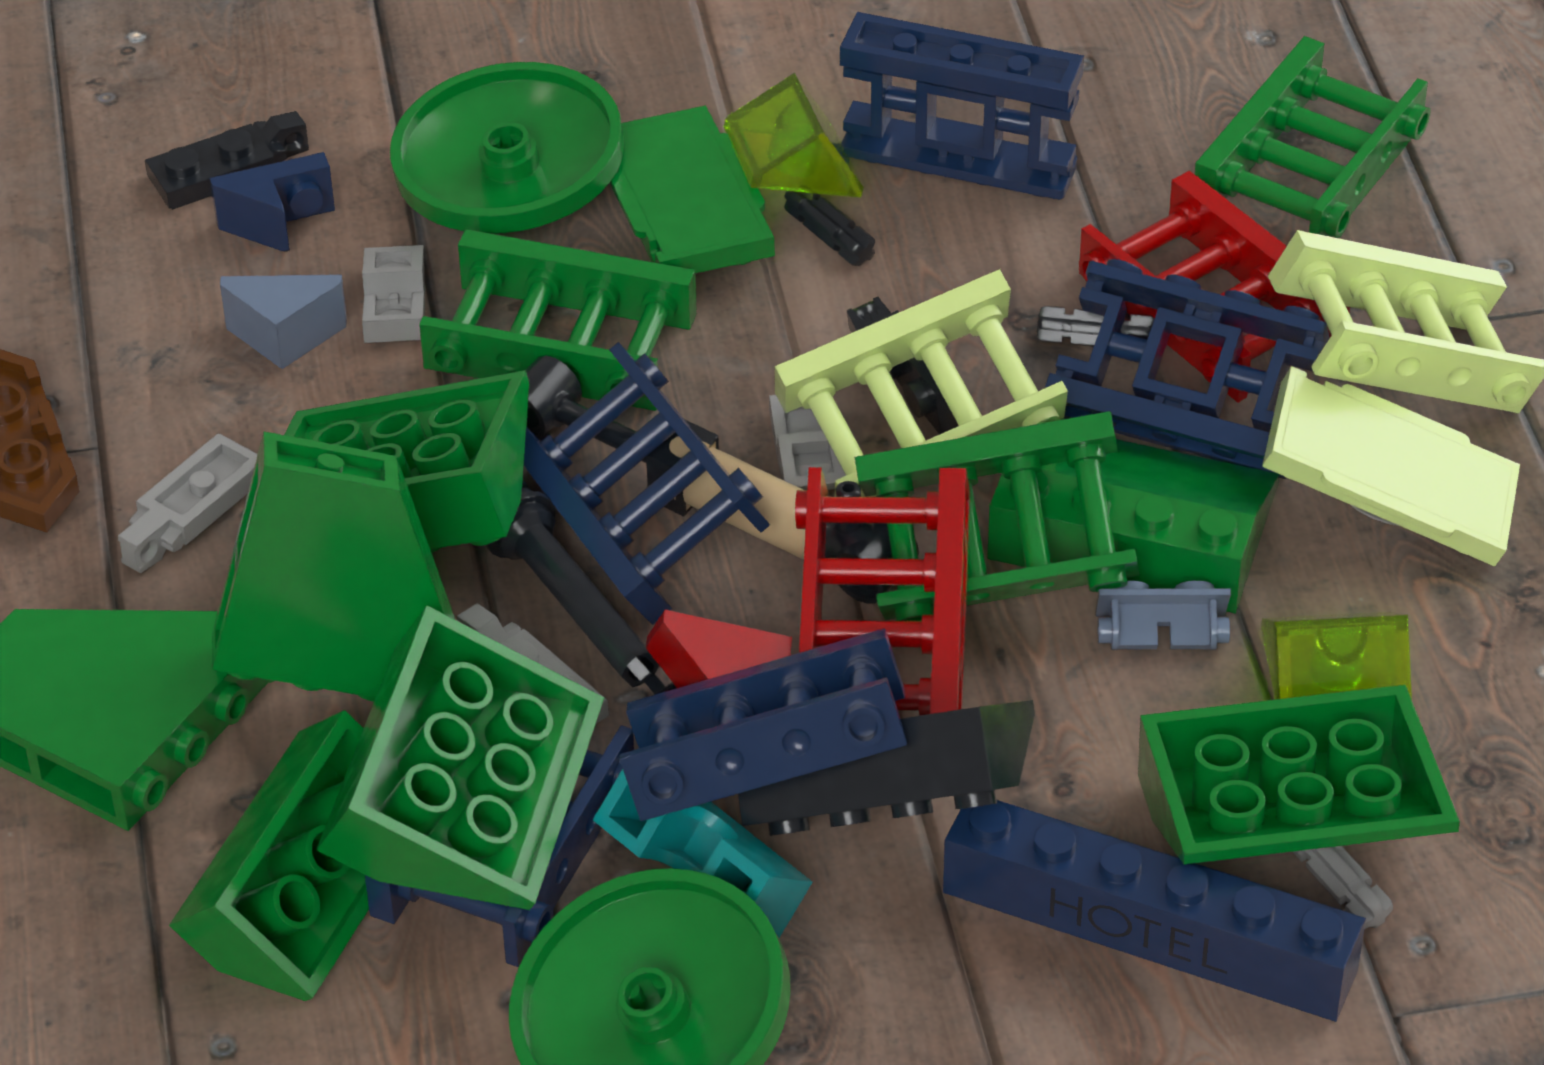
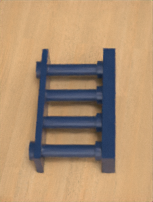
M617 342L609 351L629 375L555 438L548 435L540 441L526 427L524 467L543 492L551 499L553 505L622 595L654 625L664 610L670 611L672 609L657 589L665 581L662 574L738 510L742 512L760 533L768 528L770 524L755 506L763 498L759 490L739 467L731 474L725 470L660 390L669 381L645 353L635 360ZM645 394L659 413L584 477L578 473L571 478L565 471L573 464L570 457ZM676 432L690 451L617 514L613 515L611 512H608L601 517L595 509L604 502L600 496ZM707 471L722 490L646 555L640 551L632 557L626 549L634 541L631 534Z
M880 629L628 702L626 713L639 749L620 754L619 760L640 821L906 746L907 738L895 701L905 698V688L886 629Z
M621 725L603 755L587 750L579 775L588 779L575 801L569 802L536 903L530 910L379 882L365 875L370 916L395 924L408 902H416L421 897L492 921L503 927L506 963L519 967L533 940L553 918L554 907L602 829L593 821V818L622 771L619 760L620 754L634 750L632 728Z

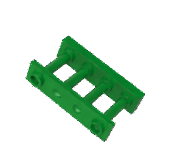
M1304 36L1196 161L1195 175L1225 198L1228 196L1235 197L1239 193L1310 221L1309 233L1340 238L1349 224L1351 214L1411 139L1419 140L1425 132L1431 114L1430 108L1425 106L1428 82L1417 78L1403 97L1396 102L1327 76V69L1322 68L1325 43ZM1320 97L1382 122L1371 134L1303 107L1309 100L1315 101ZM1295 129L1356 154L1346 166H1343L1276 139L1283 131L1288 133ZM1268 161L1330 186L1317 199L1249 171L1256 163L1261 165Z
M465 229L458 243L461 286L466 292L452 321L427 316L422 317L419 327L424 369L473 378H485L524 371L538 357L549 356L564 363L575 374L581 386L582 398L600 400L629 375L609 349L592 347L605 316L609 315L639 321L627 352L635 360L645 353L658 367V358L651 357V354L663 326L690 330L697 315L695 270ZM491 294L524 300L510 331L476 326ZM548 305L581 310L567 342L534 336ZM645 394L631 405V407L657 410Z
M1111 411L854 457L858 482L865 497L874 495L876 497H911L915 494L914 488L939 484L940 468H966L970 488L966 606L1088 585L1091 592H1099V589H1119L1128 584L1127 578L1140 576L1135 549L1116 552L1100 465V463L1106 460L1105 454L1118 452ZM1067 461L1068 467L1075 468L1090 557L1051 563L1036 475L1042 472V465ZM1003 473L1004 478L1011 479L1026 568L987 575L972 486L978 483V477ZM887 523L892 559H919L913 524ZM897 585L896 591L876 594L878 607L885 620L896 618V621H922V615H934L935 592H925L923 585Z

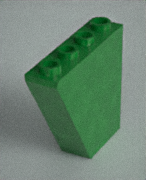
M263 431L212 631V670L227 672L233 677L244 680L262 678L291 683L298 688L308 691L326 689L355 694L365 700L374 702L395 647L426 605L455 620L398 458L394 455Z
M14 609L0 623V767L129 831L147 811H152L159 806L173 783L188 768L196 766L204 757L208 746L228 725L238 722L244 715L248 704L268 683L275 681L262 678L244 680L233 677L227 672L212 670V631L218 611Z

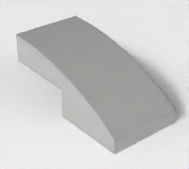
M424 246L364 248L362 270L364 288L362 326L364 343L421 340L419 323L422 317L425 316Z
M769 395V413L781 479L798 488L807 490L808 468L822 467L827 489H835V480L846 476L812 410L799 407L785 413L777 396Z

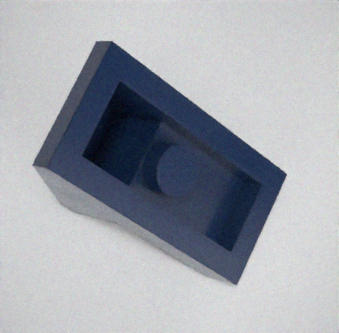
M324 152L210 178L218 229L280 251H290L286 222L335 211L330 165Z

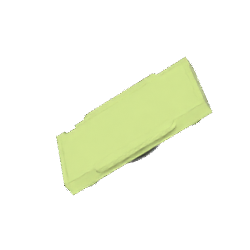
M1293 366L1290 367L1281 381L1262 467L1346 502L1357 511L1374 520L1390 525L1402 526L1451 547L1460 553L1496 566L1507 550L1520 464L1471 444L1469 437L1462 432L1353 385L1344 384L1342 387H1339L1328 381L1321 385L1306 378L1307 372Z

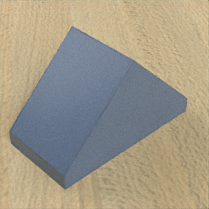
M342 275L221 276L220 289L226 329L281 369L346 328L347 315Z

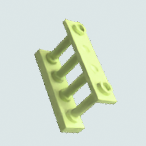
M1297 230L1268 275L1275 292L1315 300L1332 336L1311 366L1314 374L1317 376L1515 413L1521 412L1544 379V360L1507 353L1487 317L1507 288L1499 271ZM1346 306L1366 310L1374 327L1354 323ZM1397 316L1417 320L1424 336L1405 333ZM1448 326L1467 330L1475 346L1456 343Z
M1000 269L775 366V394L785 413L799 407L812 410L846 476L835 480V497L836 487L839 483L853 481L859 484L854 457L864 454L833 398L836 391L857 382L862 385H868L901 448L1058 421L1064 418L1068 390L1063 381L1038 391L1001 325L1003 319L1008 317L1011 288ZM967 334L980 337L1015 402L983 416L945 349L949 342ZM914 357L916 360H923L959 425L928 440H925L889 373L892 367ZM861 489V497H865Z

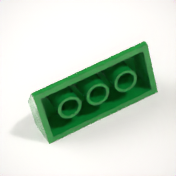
M346 710L297 733L169 924L181 938L218 972L302 1001L310 1000L315 996L369 910L365 875L317 851L364 729Z

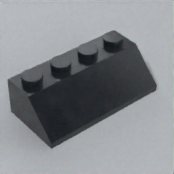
M1033 700L902 718L900 720L907 738L906 746L738 793L742 826L768 823L769 835L774 836L810 830L808 819L810 816L829 814L830 826L837 827L870 822V808L891 805L892 818L933 813L932 799L953 796L955 809L996 804L995 790L1015 787L1020 784L1035 716Z

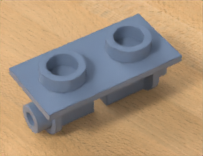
M1128 581L1125 587L1119 589H1099L1095 610L1096 617H1098V643H1110L1111 650L1157 649V626H1169L1170 649L1216 650L1217 643H1229L1230 640L1229 617L1217 616H1225L1231 591L1230 589H1214L1213 584L1205 581L1183 582L1176 585L1175 589H1149V585L1146 583Z

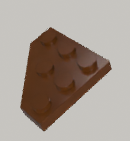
M0 349V517L47 533L80 492L77 475L71 458L68 457L63 444L61 431L50 401L47 400L35 361Z

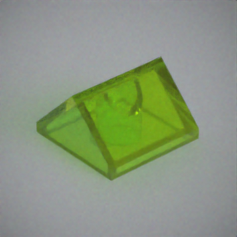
M795 72L726 117L723 126L724 130L729 136L734 152L751 188L861 198L864 187L847 152L841 145V140L835 128Z
M1395 612L1262 618L1261 630L1275 700L1406 685L1412 700L1408 615Z

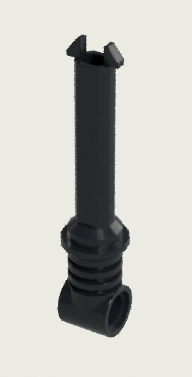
M522 480L521 503L507 536L487 544V548L493 555L500 558H509L511 560L524 559L618 674L631 687L640 686L645 683L656 695L666 687L655 674L659 664L646 649V644L553 535L556 509L551 499L539 491H532L527 483Z

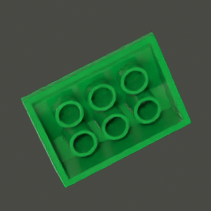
M524 370L296 411L284 435L397 456L431 553L442 547L466 543L476 546L487 545L507 536L521 503L529 378Z
M1116 439L1118 452L1105 454L1106 460L1100 463L1115 551L1119 552L1135 549L1140 576L1129 577L1127 581L1146 583L1149 585V589H1175L1176 585L1187 581L1209 582L1214 585V589H1230L1231 595L1226 612L1236 614L1279 484L1280 474ZM1067 461L1042 465V472L1036 476L1051 563L1090 557L1075 468L1068 467ZM1002 473L989 505L987 559L1025 567L1011 479L1004 478Z
M426 605L394 649L317 851L379 882L530 910L536 903L605 697Z
M1406 685L1140 715L1138 760L1140 784L1153 823L1183 864L1459 832V818Z

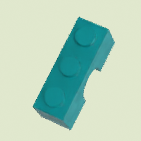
M623 769L593 818L594 822L639 858L656 860L674 869L703 872L721 878L736 886L761 908L769 919L778 938L782 935L813 883L711 801L640 821Z

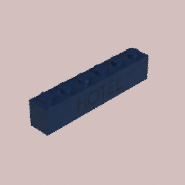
M996 800V804L960 809L944 840L943 893L1334 1022H1337L1358 972L1366 921L1364 917L1196 863L1183 864L1177 857Z

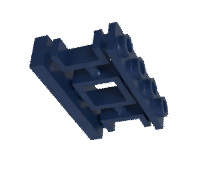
M862 12L856 13L840 45V66H844L843 77L871 82V104L853 100L843 121V131H846V134L841 142L842 156L973 182L979 185L1028 193L1038 197L1058 200L1065 197L1077 168L1076 144L1048 139L1049 117L1065 121L1071 120L1079 101L1080 90H1077V87L1083 75L1084 55ZM892 76L917 81L916 90L893 86ZM937 95L984 104L983 126L936 117ZM1005 98L1031 103L1030 112L1004 108ZM892 109L916 114V123L891 118ZM1003 131L1029 136L1028 145L1003 140Z
M1111 259L1108 260L1107 265L1089 261L1085 273L1088 280L1086 286L1081 289L1079 301L1083 311L1102 315L1104 318L1089 362L1059 354L1055 365L1057 368L1056 374H1049L1045 388L1063 381L1068 390L1063 419L1111 411L1115 433L1221 462L1273 472L1262 467L1281 381L1285 377L1289 365L1313 371L1311 366L1330 339L1327 324L1320 321V317L1316 313L1302 307L1286 306L1284 311L1262 306L1257 298L1241 291L1227 290L1224 295L1201 290V286L1197 282L1183 276L1167 275L1165 280L1144 275L1139 267L1126 261ZM1125 301L1157 309L1148 340L1120 333L1127 313ZM1243 332L1277 341L1267 371L1237 364L1245 342ZM1170 334L1222 347L1207 394L1155 380ZM1112 356L1139 363L1132 384L1135 396L1101 387ZM1229 387L1259 395L1251 417L1254 428L1219 419ZM1283 475L1279 476V478L1286 479Z

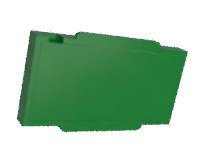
M706 105L622 123L624 153L621 164L610 185L634 235L641 239L651 262L694 269L696 274L732 265H745L751 261L775 256L774 236L762 214L765 210V200L732 137L727 133L719 132Z

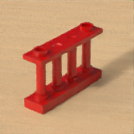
M1190 170L1172 179L1169 216L1115 244L1092 224L1081 228L1079 274L1083 276L1086 282L1088 279L1085 273L1089 261L1106 265L1108 260L1111 259L1126 261L1139 267L1143 271L1142 274L1165 280L1167 275H1179L1196 281L1221 268L1227 270L1241 282L1228 290L1250 294L1281 311H1284L1286 306L1302 307L1316 313L1320 317V321L1325 322L1315 300L1275 292L1268 275L1287 246ZM1180 236L1189 240L1201 250L1156 276L1136 261ZM1125 301L1128 314L1149 315L1155 318L1157 309ZM1346 306V308H1347V310H1348V312H1349V314H1350V307ZM1170 334L1167 345L1201 372L1204 378L1211 383L1222 347ZM1252 334L1245 335V342L1237 364L1250 367L1252 359L1274 348L1277 341ZM1229 387L1227 394L1239 403L1247 398L1248 392Z
M809 467L807 490H797L796 528L805 529L799 653L885 628L891 647L921 648L922 654H932L931 677H920L919 684H903L905 698L895 701L897 710L919 711V716L960 710L963 705L970 488L966 468H940L939 491H928L927 498L828 497V489L822 467ZM826 523L926 524L927 530H937L936 552H925L924 559L825 558ZM823 584L924 585L925 592H935L934 615H922V621L822 620Z

